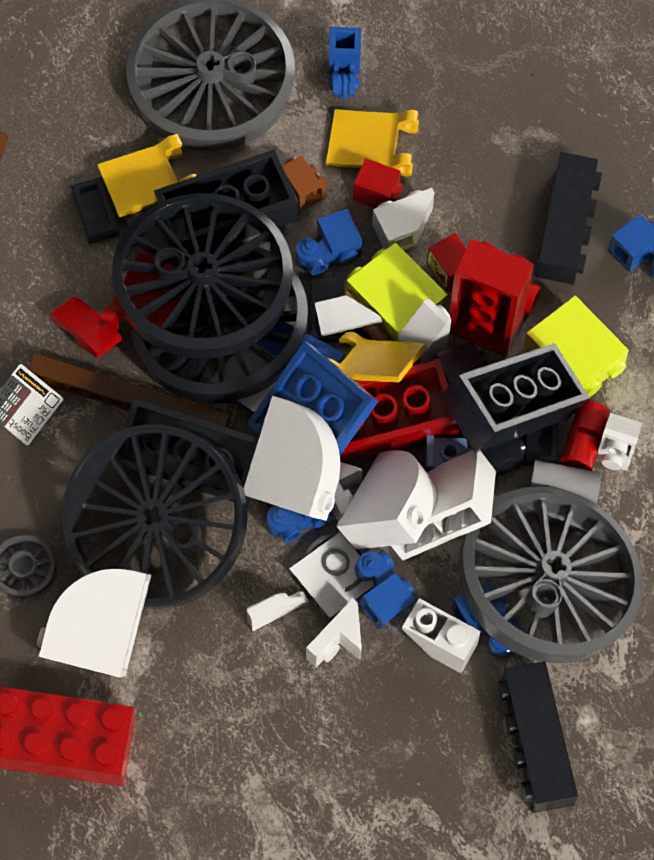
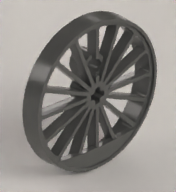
M186 0L162 10L141 28L134 38L128 53L126 77L136 110L145 123L163 138L178 134L184 147L199 150H221L237 147L256 139L279 120L292 94L295 77V59L290 42L283 30L261 10L237 0ZM211 15L209 51H204L190 20L191 17ZM222 15L236 18L219 52L214 51L216 16ZM179 21H184L199 56L173 35L167 27ZM243 22L258 28L255 33L226 55ZM160 34L187 59L155 48L157 35ZM265 36L269 37L276 46L253 55L246 52ZM277 57H282L285 66L284 70L256 69V64ZM155 58L179 68H153V59ZM244 68L249 69V70H248L247 72H245V73H239V72H237L238 70H241V69H244ZM152 78L178 79L152 88ZM255 80L283 81L279 93L252 83ZM184 89L160 110L156 111L152 107V99ZM235 89L272 103L261 113ZM208 90L207 130L189 128L188 125ZM213 90H215L230 123V128L212 130ZM223 91L250 114L253 119L237 125ZM196 93L180 125L165 118Z
M526 487L509 491L493 499L491 523L485 526L518 555L478 539L481 528L467 533L459 558V579L465 601L483 629L500 644L519 655L548 663H571L585 660L599 654L614 643L629 628L636 617L642 599L643 578L635 548L625 531L606 511L580 495L551 487ZM508 510L527 546L497 521L494 516ZM521 510L538 516L542 548ZM548 520L562 525L554 551L551 550ZM569 528L585 535L566 555L561 552ZM590 538L610 548L574 562L569 560ZM475 550L517 568L475 566ZM617 556L624 573L575 570ZM478 577L524 580L484 594ZM583 582L625 584L626 601ZM533 586L504 617L489 602ZM540 594L539 597L542 599L546 597L548 604L540 602L536 595ZM581 595L621 611L622 616L618 624L614 625ZM572 603L599 626L605 634L591 640ZM524 605L533 615L527 634L508 622ZM558 605L561 606L580 643H562ZM550 616L553 642L533 637L539 618Z

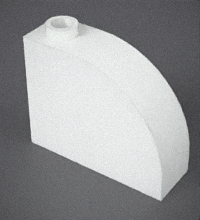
M272 396L244 485L245 496L327 521L328 514L334 506V495L340 474V455L335 436L326 421L315 411L303 405Z
M401 450L380 452L336 527L355 550L416 543L436 506V484L412 454Z
M471 450L435 467L427 473L437 487L436 506L416 543L391 546L402 560L491 523L496 471L481 451L474 453Z
M106 569L88 574L74 582L59 597L50 613L46 628L42 627L37 639V648H41L39 657L116 677L126 676L151 574L127 569Z

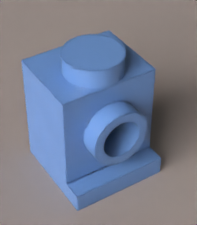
M427 435L425 471L428 473L435 467L471 451L472 448H467L466 438H434V435Z

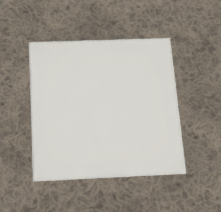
M341 532L289 568L329 618L343 609L352 598L355 600L374 586L372 580L362 581L356 588L345 592L346 587L358 579L354 567L360 555ZM333 549L344 551L350 559L349 569L340 576L330 575L323 568L322 561L324 555ZM334 553L327 557L326 565L331 571L338 572L345 568L346 559L341 554Z

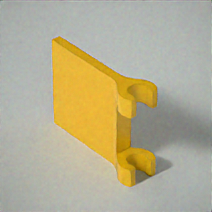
M335 109L326 166L361 169L366 158L400 170L401 176H411L413 163H411L412 154L399 153L395 155L399 129L407 133H418V111L405 110L399 113Z
M178 134L168 136L155 146L97 164L119 218L153 207L155 205L154 190L178 182L168 159H177L183 156L180 148L182 147V142ZM196 174L187 175L180 181L195 177Z
M349 331L345 332L339 339L340 343H347L351 346V348H347L344 352L346 358L340 364L330 358L328 359L353 380L400 382L426 350V343L367 340Z

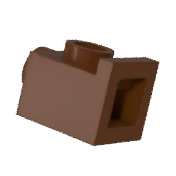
M303 156L292 157L282 165L298 199L299 211L327 198V180L325 177L320 178L316 167L313 164L308 165Z

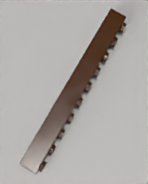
M34 353L28 370L50 387L126 411H130L133 399L137 398L226 428L230 425V414H227L224 410H214L202 403H191L183 397H172L164 391L159 390L156 392L141 384L134 385L122 378L115 379L103 372L96 373L84 366L77 367L71 365V363L65 360H54L46 354L39 355Z

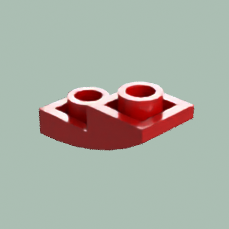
M73 296L50 313L55 325L72 334L76 345L96 358H99L122 341V337L117 331L114 333L103 329L106 321L101 320V315L76 296Z

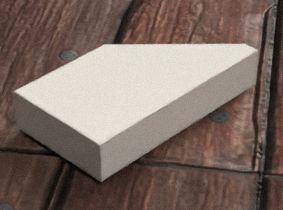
M347 295L315 303L320 330L323 336L382 322L380 315Z
M301 591L289 597L286 593L275 594L248 607L246 610L247 622L251 630L254 631L309 604L305 593Z

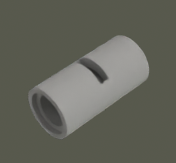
M535 460L530 487H551L566 490L597 504L602 472Z

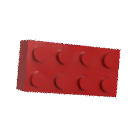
M471 239L454 274L449 312L451 318L449 334L469 342L474 341L478 346L507 357L523 323L534 264L528 262L523 256L511 255L498 250L489 242H479Z
M440 359L412 366L400 382L355 381L375 397L378 403L340 455V462L348 463L378 455L380 452L426 442L427 435H434V438H442L459 433L458 425L440 398V395L448 388Z
M0 687V768L124 787L136 724L134 707Z

